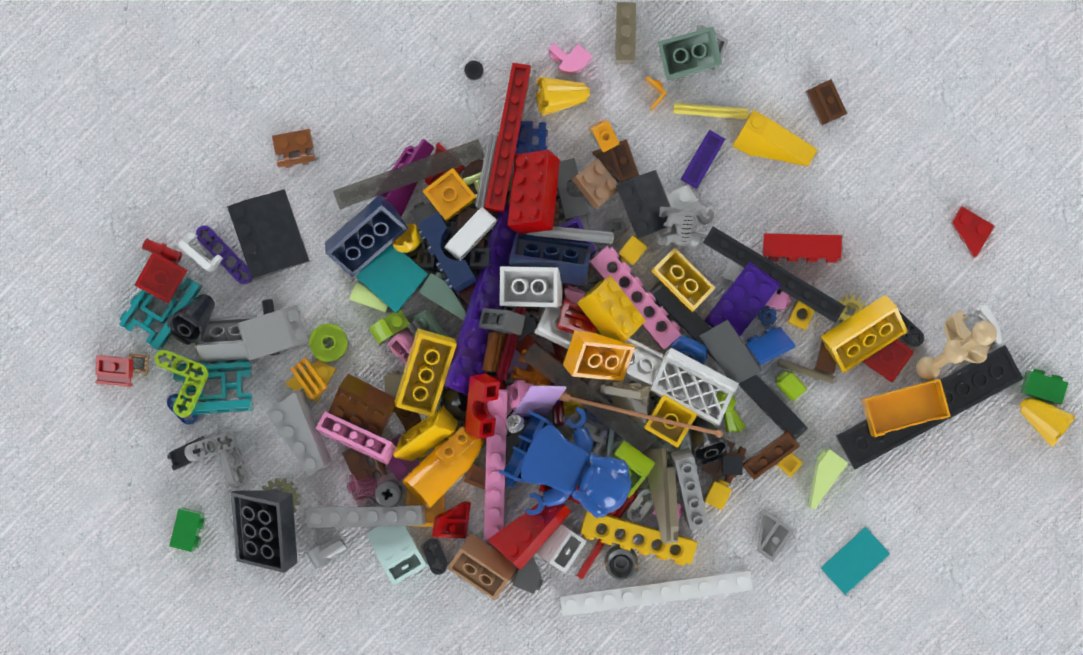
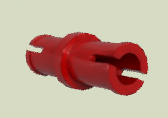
M148 238L143 242V250L151 253L154 251L177 264L182 258V252L167 247V244H159Z

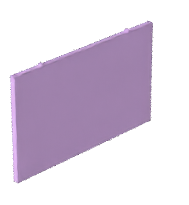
M530 386L511 415L531 416L528 413L530 410L546 417L565 391L566 386Z

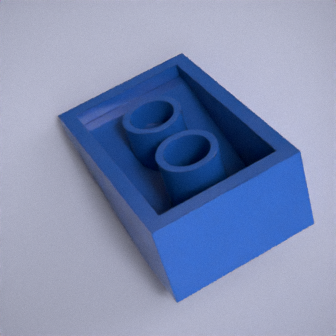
M774 325L765 329L764 335L758 337L756 334L746 339L748 343L745 344L758 365H763L796 347L795 343L782 328H775Z

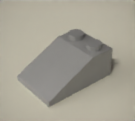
M297 305L237 323L249 360L291 349L309 342Z

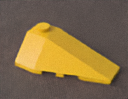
M755 110L750 113L733 144L734 148L749 156L784 161L807 167L818 150Z

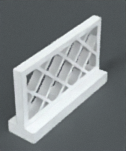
M670 348L663 357V362L650 391L660 397L663 394L697 413V416L719 426L739 383ZM667 363L674 366L675 374L667 376L665 370ZM681 374H689L693 382L684 384ZM677 376L681 386L672 389L669 378ZM665 380L668 390L661 391L657 389L656 386L659 381ZM698 383H706L710 391L701 393ZM694 385L698 395L689 398L686 387ZM682 389L685 399H676L673 391ZM721 391L727 394L725 401L718 402L715 392ZM711 394L715 404L706 406L703 396ZM699 398L702 408L695 409L692 406L691 400ZM716 407L718 411L717 419L709 415V408Z

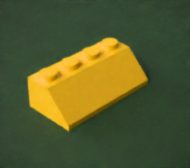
M884 295L820 337L842 373H845L908 331L898 308Z

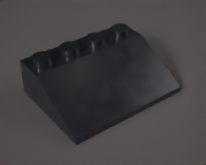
M285 189L227 206L253 280H258L310 262Z
M278 490L232 491L231 503L236 561L282 573L287 572L298 563L293 494Z

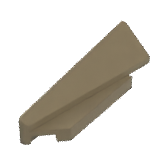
M666 448L643 450L642 453L655 462V465L648 474V480L662 542L678 543L679 526L675 467L667 468Z

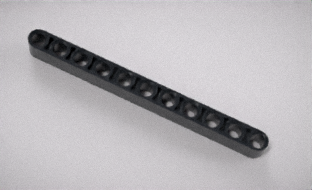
M660 280L649 292L695 341L705 345L699 335L712 328L695 311L692 312ZM707 348L706 352L717 363V361ZM757 375L739 383L740 388L783 432L788 430L797 440L808 429Z

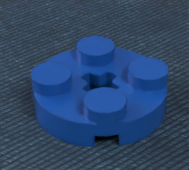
M680 336L679 339L670 345V348L684 355L685 353L690 354L688 357L705 365L707 359V347L689 339L687 336Z

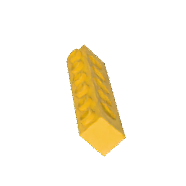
M586 509L579 528L580 533L583 534L582 537L594 540V537L599 538L604 544H620L619 547L625 550H630L631 548L638 549L640 554L649 556V553L656 555V558L665 561L670 558L675 560L674 563L685 566L686 563L692 564L698 544L695 539L678 535V543H663L660 530L611 515L596 518ZM600 523L606 525L603 532L596 531V527ZM617 529H624L622 537H615ZM636 534H642L640 542H633V537ZM660 539L659 547L653 548L651 546L652 541ZM674 544H678V551L675 553H671L670 547Z

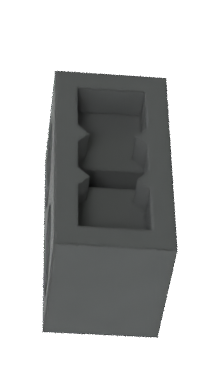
M483 308L478 327L495 333L521 335L525 316L509 310Z

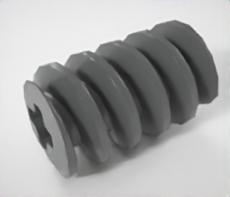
M394 480L384 481L375 491L377 502L384 507L393 506L402 496V487ZM388 489H390V493L393 494L390 497H388V493H385Z

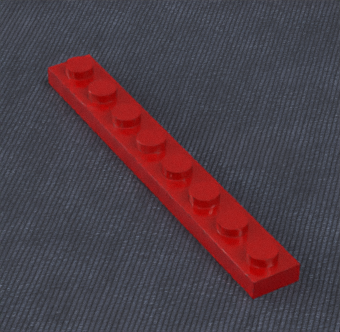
M512 63L485 210L505 212L531 74V65Z

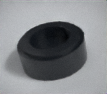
M478 61L468 62L464 69L466 77L473 81L479 80L484 73L483 66Z

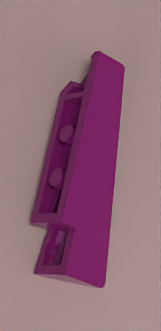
M422 139L418 146L413 147L410 145L406 147L375 195L377 197L381 194L394 206L401 217L434 146L425 139Z

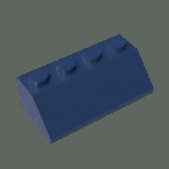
M380 194L325 242V253L353 277L406 232L408 226L394 206Z
M516 233L510 254L509 267L559 268L562 283L586 286L593 244Z

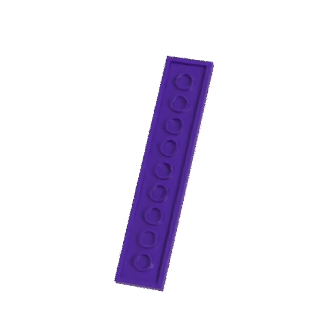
M506 203L505 212H498L497 222L493 226L487 248H491L489 268L479 271L444 386L467 396L470 376L485 373V370H482L488 335L492 331L478 327L482 309L504 310L505 306H500V267H509L510 254L516 232L507 226L510 206L508 203Z

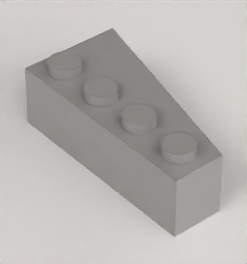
M302 388L271 408L266 414L304 470L311 476L332 461L323 438L320 437L316 429L317 423L314 422L311 414L312 410L309 403L307 404L304 396L305 392Z

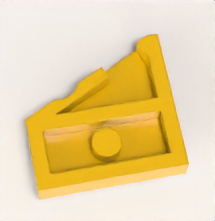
M318 360L312 365L325 384L328 385L336 368ZM307 367V368L305 369V370L307 371V373H308V374L310 375V377L313 379V381H314L315 384L318 386V388H319V389L322 388L321 385L318 383V381L316 380V378L313 376V374L310 372V370H309L308 367ZM300 372V374H301V376L303 377V379L306 381V383H307L308 386L311 388V390L313 391V393H315V390L313 389V387L310 385V383H309L308 380L305 378V376L303 375V373ZM295 376L285 383V385L296 391L303 388ZM303 388V390H304V392H305V396L308 397V398H310V396L308 395V393H307V392L305 391V389ZM321 393L313 401L318 402L323 393Z

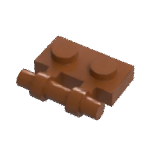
M310 129L272 136L275 155L283 154L284 159L277 160L278 168H290L295 164L302 163L306 165L311 161H316L314 153L307 154V149L314 148ZM300 151L301 156L290 158V153Z

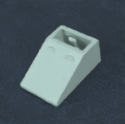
M377 526L366 533L383 569L393 585L428 565L425 556L407 526Z

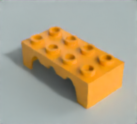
M940 379L929 380L861 399L872 437L885 435L887 432L927 421L951 417Z

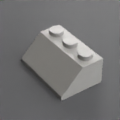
M257 315L211 318L203 339L196 345L200 362L249 359L237 323L255 318Z

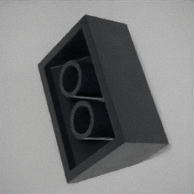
M656 170L616 185L637 239L644 238L669 227L664 226L668 216H659L660 207H671Z

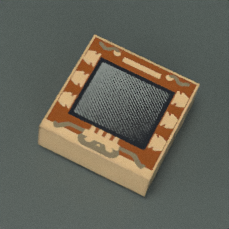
M129 353V358H133V373L148 374L149 355Z

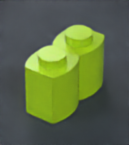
M783 370L775 377L777 380L775 384L789 400H796L807 390V387L793 371Z

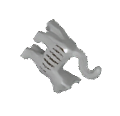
M660 207L659 216H668L664 226L671 227V232L659 234L657 236V244L662 246L670 245V243L680 246L687 245L691 251H697L707 235L691 232L694 216L697 217L699 223L706 225L714 218L713 210L710 209L707 216L704 217L703 213L696 208L687 210Z

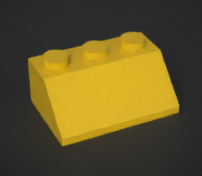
M676 248L651 270L692 312L715 290V287Z
M444 406L440 407L435 411L434 417H426L400 436L393 456L413 461L418 457H424L429 449L432 447L435 449L446 437L449 439L456 433L458 421Z

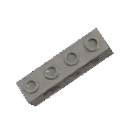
M687 448L670 453L673 467H675V477L686 524L690 531L709 526L692 452Z

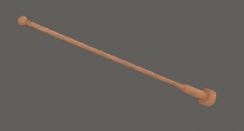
M563 393L558 399L565 402H569L570 400L637 417H642L654 421H659L671 425H676L688 429L716 435V437L718 438L723 436V432L721 430L714 431L638 412H633L621 408H616L604 404H599L587 400H582L570 397V394Z

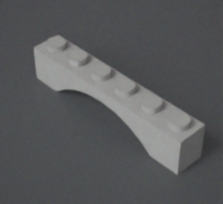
M424 505L311 507L306 509L307 528L421 526L426 524Z

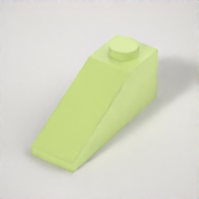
M830 449L822 450L816 457L818 461L815 464L808 504L812 509L817 507L848 464V462Z

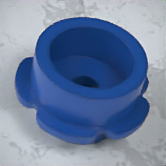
M764 307L758 313V319L763 325L769 326L776 322L777 313L773 308Z

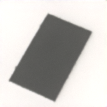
M728 320L699 335L721 369L731 380L741 383L762 372V369Z

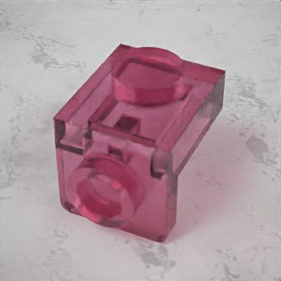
M354 474L349 475L347 490L349 494L352 493L355 500L375 496L377 489V479L375 476L356 480Z

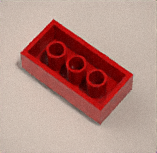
M550 150L515 155L507 226L518 234L553 230L560 159Z

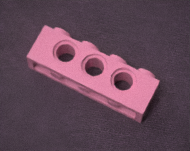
M324 412L316 427L321 435L386 465L389 464L396 448L392 442L327 412Z

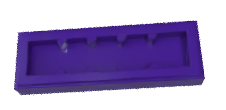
M709 130L680 180L697 189L726 139Z

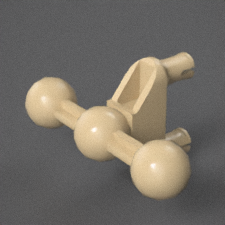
M963 310L957 311L954 316L948 317L945 321L944 329L948 342L944 346L943 353L935 358L928 356L920 359L916 365L918 376L927 381L936 379L939 376L940 368L949 362L955 364L961 363L964 360L971 363L984 362L987 359V353L992 348L991 344L997 337L995 326L991 322L981 321L973 326L971 333L964 324L968 318L967 314L963 316L965 313Z

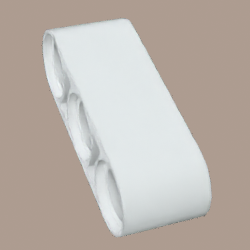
M483 207L480 208L446 244L445 249L458 261H461L492 229L497 219Z

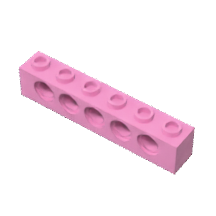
M604 247L590 259V265L602 279L611 275L618 285L621 277L628 279L627 287L622 288L620 286V288L646 320L641 326L662 350L666 349L681 336L679 332L680 327L675 321L670 322L666 317L668 313L662 306L658 307L654 303L655 297L649 291L647 293L642 288L644 284L638 277L634 278L629 273L631 271L630 267L625 262L621 263L618 260L619 254L614 248ZM609 262H613L616 265V270L613 273L607 271L606 267ZM635 291L639 292L641 296L640 300L636 303L631 299V295ZM647 306L653 309V314L650 317L644 315V309ZM659 321H663L665 324V329L661 332L656 329V324Z

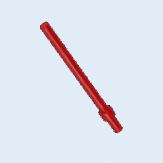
M640 486L630 498L627 497L624 504L614 514V517H622L629 504L637 497L635 494ZM598 539L576 575L582 580L604 546L601 539Z

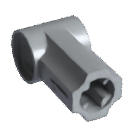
M337 535L324 544H319L312 548L306 554L315 569L329 562L332 557L345 551L347 546L342 537Z

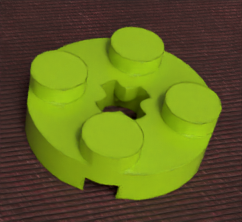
M324 324L317 327L309 338V346L313 355L324 362L339 360L348 348L347 334L342 328L334 324ZM330 337L334 345L328 349L323 342Z

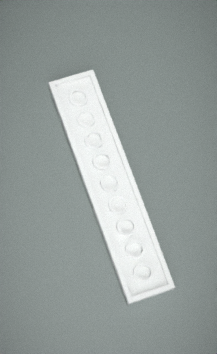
M560 306L545 307L535 333L568 349L573 334L556 329ZM629 338L625 343L634 345L635 349L625 377L651 388L663 362L664 355ZM667 363L665 366L667 376L675 374L674 366ZM681 374L684 384L693 382L689 374ZM677 376L669 378L672 389L681 386ZM665 380L658 382L657 389L661 391L668 390ZM698 383L701 393L710 391L706 383ZM694 385L686 387L689 398L698 395ZM682 389L673 391L676 399H685ZM711 394L703 396L706 406L713 405L714 401ZM699 398L691 400L692 406L695 409L702 408Z

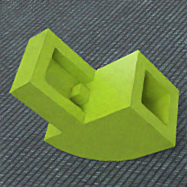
M400 309L398 313L393 312L368 329L378 345H381L394 337L398 332L407 328L410 322L402 309Z

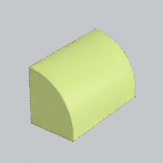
M359 282L355 284L349 300L388 313L389 306L369 288Z

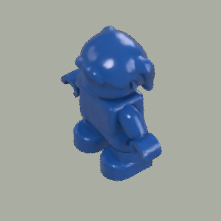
M576 407V411L581 414V421L574 424L571 420L565 421L568 426L575 429L573 432L575 443L571 442L554 426L552 421L533 411H528L531 414L530 420L523 433L518 437L531 443L527 452L513 446L512 449L514 451L509 463L504 470H499V473L515 481L544 484L552 487V489L544 492L543 496L536 493L529 494L530 498L538 500L539 505L536 510H531L530 508L525 510L527 514H539L543 511L545 505L550 507L563 504L570 494L596 518L605 517L608 513L616 511L626 501L631 490L629 466L624 460L599 457L598 455L591 454L593 439L587 427L584 428L587 422V414L582 408Z

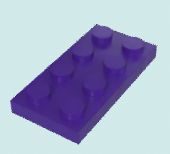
M748 262L704 321L714 328L728 320L740 337L781 284L754 264Z

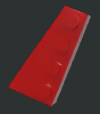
M764 233L763 256L772 262H778L779 258L787 259L786 262H798V259H806V262L817 263L818 260H826L825 263L841 261L842 235Z
M539 504L533 506L531 510H536ZM565 504L550 507L545 505L543 511L536 515H530L525 512L490 537L488 541L521 570L572 511Z

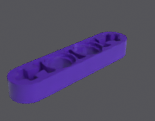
M205 225L200 226L196 230L198 241L214 257L220 255L223 258L220 264L237 282L244 285L251 283L253 279L251 278L248 266L212 228ZM202 230H209L208 236L211 239H214V237H216V239L213 240L209 244V246L207 245V243H209L210 241L207 238H201ZM216 243L223 245V251L219 254L213 251V246ZM229 257L236 259L234 267L230 268L227 266L226 260ZM240 264L243 266L240 268L242 272L246 273L248 271V280H241L242 275L238 271L235 274L233 273V271L239 268Z

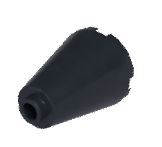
M201 294L172 314L167 321V327L169 328L170 326L172 330L171 335L183 344L190 345L195 343L197 345L203 339L214 310L215 302L213 298L209 295Z
M696 416L692 423L693 426L714 431L718 430L714 424L699 416ZM689 429L691 452L695 463L700 461L702 465L711 464L723 458L722 454L725 452L728 454L730 447L723 436L718 438L714 434Z

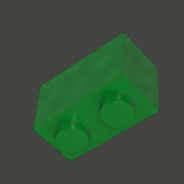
M1038 369L1026 371L1020 393L1062 405L1068 387V382L1063 381V377L1054 374L1049 377L1044 375L1045 371Z
M183 507L179 508L169 547L189 552L199 548L201 537H199L200 529L204 528L206 518H203L204 513Z

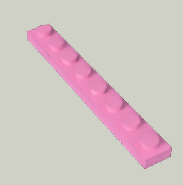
M499 390L498 400L488 401L487 405L489 413L496 418L494 436L487 437L484 540H488L504 528L505 475L499 473V470H504L506 464L508 390Z

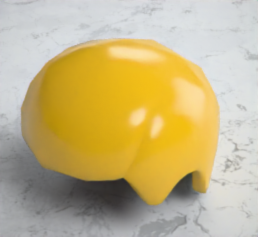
M407 224L408 230L393 242L395 250L408 253L419 246L421 236L415 224Z

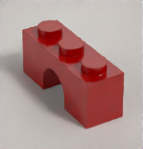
M487 374L470 376L465 432L478 439L494 436L496 418L489 413L487 403L488 401L498 400L499 380Z

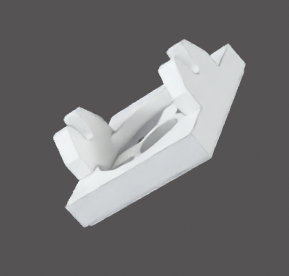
M192 232L185 240L180 241L178 247L202 268L210 272L217 270L218 264L223 258L217 255L211 261L193 246L192 243L198 237L195 233Z

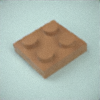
M598 158L572 178V181L595 210L618 191L616 185H618L617 181Z

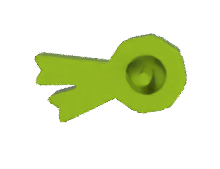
M718 391L716 394L718 402L725 401L727 394ZM734 394L723 415L726 433L735 431L739 433L742 429L746 428V425L734 410L736 404Z

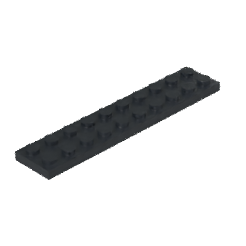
M1003 345L989 352L984 362L969 363L940 379L951 417L931 420L890 431L878 437L871 436L867 420L865 419L835 436L855 470L1024 378L1006 345Z

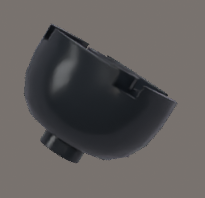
M446 387L442 394L441 407L444 406L457 420L466 419L468 396Z

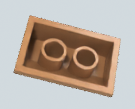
M470 533L447 569L495 600L509 582L517 567L495 548H492L480 538Z

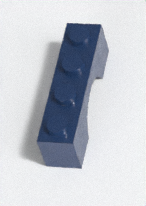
M439 212L419 222L418 225L421 229L418 232L423 241L427 239L430 244L427 248L432 257L436 255L438 259L436 265L440 272L446 273L448 278L445 281L449 288H454L458 293L477 282L475 275L465 260L455 261L445 255V241L451 232Z

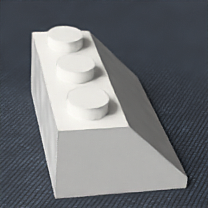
M501 266L500 306H562V282L559 268Z

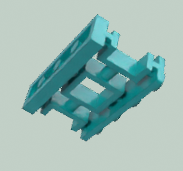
M187 277L183 285L180 283L178 287L186 291L180 302L173 297L162 317L147 308L155 296L141 290L130 301L131 307L129 310H125L122 313L119 325L131 332L138 325L150 333L145 342L156 350H162L172 332L170 326L169 328L167 327L166 320L195 299L203 286ZM139 307L148 313L143 323L133 318ZM154 319L165 323L159 334L150 328Z
M244 359L236 360L235 363H228L227 361H217L216 364L199 362L207 368L209 372L208 379H221L222 394L205 396L204 386L199 396V401L202 403H196L191 415L254 411L253 395L251 392L243 393V377L252 376V365L250 362ZM178 364L177 370L184 371L187 364ZM191 366V372L198 374V376H203L204 373L201 371L202 369H200V371L193 370ZM237 371V382H227L226 372ZM177 374L173 375L175 382L183 381L184 384L185 377ZM189 386L186 389L188 396L189 393L196 392L195 386ZM237 389V398L239 400L228 401V390ZM185 404L184 406H179L181 413L188 409Z

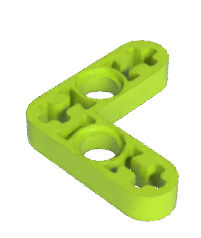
M160 350L155 355V363L164 370L186 378L173 407L174 412L179 417L186 418L193 412L208 379L209 372L200 363L167 350ZM166 356L170 361H173V363L171 365L170 363L164 361L162 364L160 358H164ZM182 361L186 362V369L178 371L177 364ZM191 365H193V370L200 371L202 369L203 376L199 375L197 378V375L191 372ZM189 386L196 387V393L192 396L186 394V389ZM183 397L192 400L191 403L189 401L186 402ZM185 404L188 409L181 413L179 406H184Z

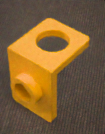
M647 76L645 81L661 94L650 108L653 111L666 96L667 92L663 89L664 85L657 79L652 80Z
M604 119L589 127L602 152H606L619 145V141L608 120Z

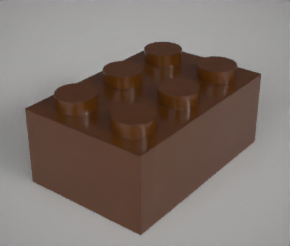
M347 374L337 390L328 413L381 437L396 409L395 397Z

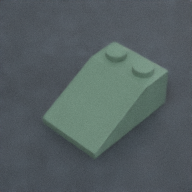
M714 27L658 42L667 80L683 78L723 65Z
M438 272L435 275L431 273L419 293L464 320L467 312L453 289H450L447 285L446 277Z

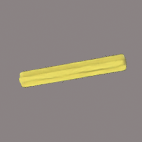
M675 103L673 106V113L734 119H748L749 109L685 103Z

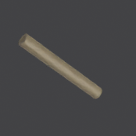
M779 359L777 364L779 367L831 384L834 381V376Z

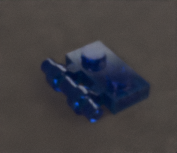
M533 121L521 122L515 155L548 150L546 146V137H548L546 122H540L539 128H533ZM533 136L538 137V145H533Z

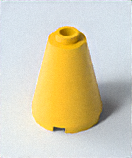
M547 77L537 78L536 86H540L539 92H536L538 110L542 112V116L585 103L587 98H590V89L586 87L585 83Z
M1025 397L1019 405L1022 408L1020 413L1051 447L1057 443L1058 438L1065 433L1075 419L1073 414L1034 397H1030V399Z

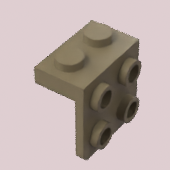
M616 380L605 385L604 393L612 395V407L648 415L649 386ZM611 410V417L613 419L638 424H646L648 420Z

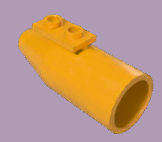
M462 426L451 438L444 439L402 480L404 486L420 503L427 508H431L472 466L487 438L478 439L465 432V427Z

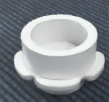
M511 415L506 421V427L509 432L516 433L524 428L523 423L525 421L519 415Z

